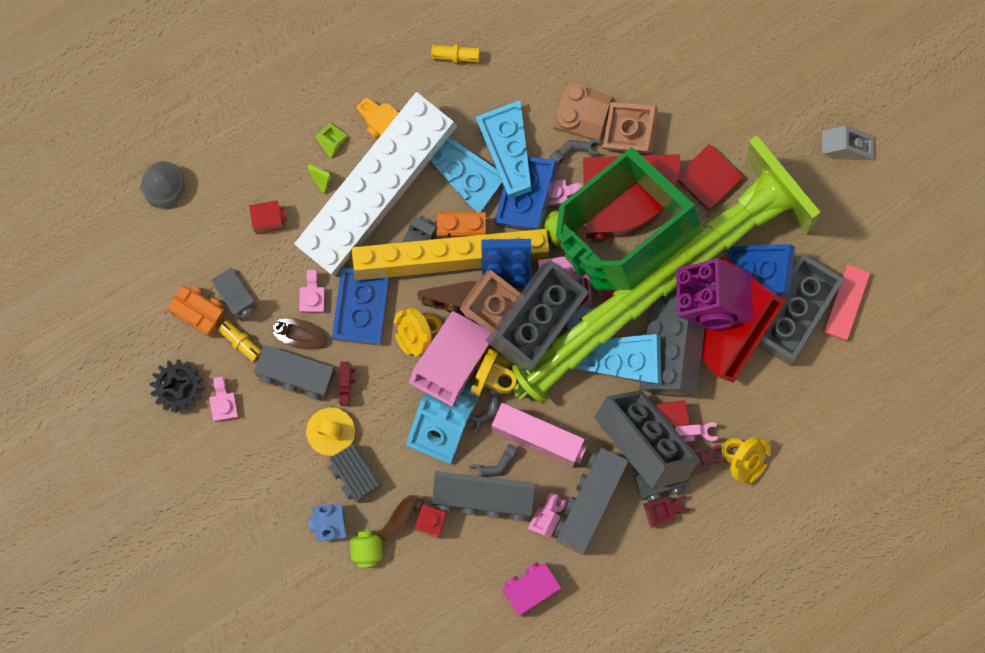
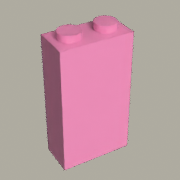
M452 311L414 367L409 384L453 406L488 352L491 345L486 339L491 333L482 326Z
M501 403L492 423V433L572 468L575 462L580 464L587 448L583 446V438Z

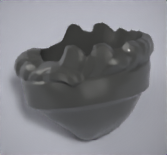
M166 161L151 165L144 173L140 185L145 199H147L151 206L157 208L175 206L180 194L184 193L185 190L182 173L175 164Z

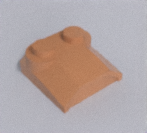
M577 82L566 83L553 129L590 140H600L612 96L587 89Z
M610 102L602 148L626 152L630 147H633L640 155L650 154L654 148L658 127L657 106Z
M488 270L467 295L460 310L467 318L474 320L491 333L520 295V292L492 270Z

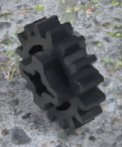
M177 359L176 365H173L170 360L167 361V368L161 365L158 366L161 372L160 374L153 373L152 376L156 379V382L150 383V386L156 389L151 392V396L158 397L155 403L158 406L164 403L163 409L165 411L172 407L173 413L176 414L179 408L187 412V405L189 404L192 407H196L194 399L201 400L202 397L198 394V391L204 390V387L199 385L204 380L203 377L196 376L199 370L196 367L190 370L191 363L188 361L182 366L180 359ZM178 371L186 372L190 376L181 377ZM168 375L165 384H162L164 378ZM177 381L181 384L179 391L173 389ZM189 389H192L191 394L186 397ZM164 396H173L177 402L169 401Z

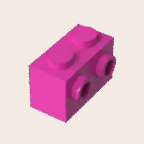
M536 562L525 570L527 574L522 578L518 579L515 576L504 583L506 588L503 589V593L518 616L526 613L561 590L560 585L545 563L539 565Z

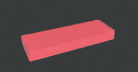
M846 265L842 276L844 280L835 296L823 332L824 334L843 341L848 340L870 272Z

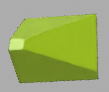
M328 123L315 136L330 158L337 153L348 139V135L331 123Z
M308 164L307 170L319 190L325 194L332 181L330 173Z

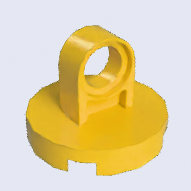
M415 308L400 310L394 319V325L398 324L399 333H396L395 337L400 348L405 354H413L414 357L425 353L431 344V339L435 338L442 327L438 317L431 314L422 315ZM428 323L434 326V331L430 330Z
M489 348L488 354H486L477 373L476 383L472 385L471 394L480 397L484 387L503 394L510 393L515 388L517 381L515 374L495 364L499 354L498 351ZM503 375L509 376L512 380L511 386L508 388L501 387L498 384L499 377Z
M328 407L321 409L311 417L307 424L306 435L308 443L315 452L322 456L333 457L355 441L356 430L353 420L346 412L339 408Z
M757 436L748 438L745 442L737 438H731L722 445L724 457L731 463V476L741 484L748 482L751 484L766 469L767 464L764 463L766 455H771V447L766 440ZM739 447L734 455L728 454L731 448Z

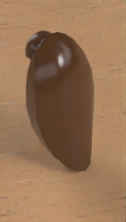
M284 318L277 320L273 325L274 335L289 346L300 349H315L325 346L327 343L326 336L317 327L304 320Z
M409 495L397 505L385 526L376 535L385 540L398 532L412 509L416 512L421 510L424 504L423 499L417 498L418 495Z

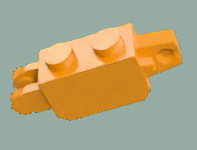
M367 97L356 107L365 119L367 133L374 140H377L399 114L390 104L378 106Z

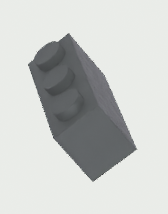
M267 345L263 346L254 371L256 376L259 377L260 382L268 385H273V382L282 384V389L293 393H296V390L306 392V397L314 400H319L320 397L327 398L336 372L334 367Z

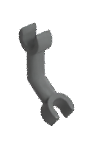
M593 139L590 142L569 140L559 150L557 149L550 155V159L556 160L560 164L573 149L586 151L590 156L598 157L600 152L593 151L591 146H601L602 142L597 139Z
M490 389L489 409L477 417H469L467 423L471 420L477 422V427L471 430L470 433H476L482 424L496 417L499 410V392Z
M509 444L496 466L480 467L477 464H472L469 468H478V476L480 477L502 475L517 453L518 448Z

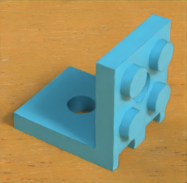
M468 382L453 406L425 393L420 401L406 446L451 465L466 423L480 397L470 393L472 385L475 384ZM431 431L439 432L441 437L433 436Z

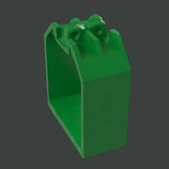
M630 147L560 204L556 237L561 241V248L566 253V260L573 266L574 271L580 277L587 274L590 277L589 283L596 290H631L703 230L695 205L633 147ZM637 182L674 217L622 260L602 261L575 234V231Z

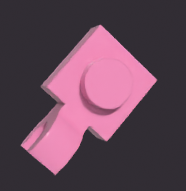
M565 179L555 180L548 207L560 206L561 203L579 190L583 183L566 186Z
M307 270V287H300V313H325V288L318 287L317 270Z
M213 378L217 395L209 397L213 421L239 418L235 393L227 394L225 378Z
M713 422L706 425L676 426L674 428L686 443L695 442V438L703 437L707 442L718 440V436L712 437L707 433L709 428H716L717 425Z
M550 493L547 496L544 508H537L528 529L533 533L550 539L561 517L557 513L565 508L567 501L558 498L559 496Z

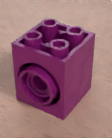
M719 258L676 269L678 317L709 330L727 328L753 321L751 273Z

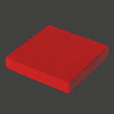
M709 144L679 173L678 182L710 211L743 179V176Z

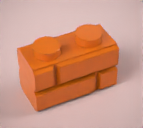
M437 212V239L486 235V212Z
M182 285L168 305L167 310L211 338L226 316V312L222 309L224 305L212 297L210 300L202 297L203 292L193 285L189 288Z

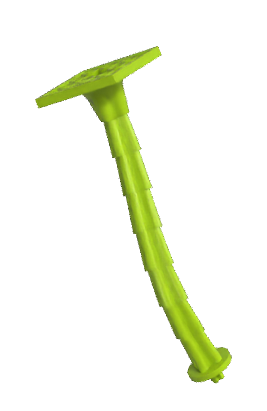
M756 135L749 141L746 162L759 177L737 199L738 203L706 223L707 227L702 229L703 231L633 289L615 291L613 297L583 316V320L551 343L552 346L546 350L534 368L523 372L516 365H513V373L519 382L513 389L515 396L522 400L529 394L536 401L545 403L550 398L548 389L569 369L573 370L600 343H606L631 319L635 320L662 295L665 297L676 288L677 268L714 259L724 249L728 250L755 225L759 227L786 210L807 235L816 226L820 215L819 209Z

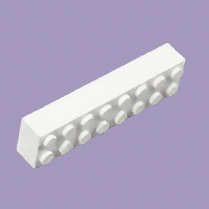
M416 92L294 244L326 271L337 277L341 272V267H345L352 258V247L362 246L457 128V125Z

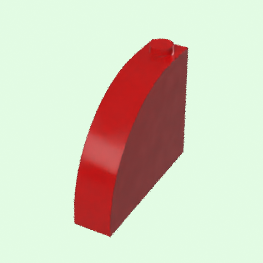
M680 154L641 155L676 187L680 171ZM619 156L583 158V186ZM635 182L585 223L586 238L599 242L605 241L606 238L634 233L653 222L665 208L641 185Z
M721 256V260L743 269L735 262ZM752 274L753 321L722 329L709 330L705 328L702 359L716 376L731 383L735 382L787 301Z

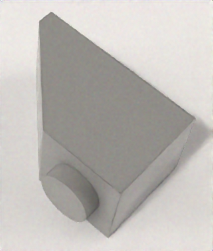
M849 126L822 131V154L835 159L874 160V136Z

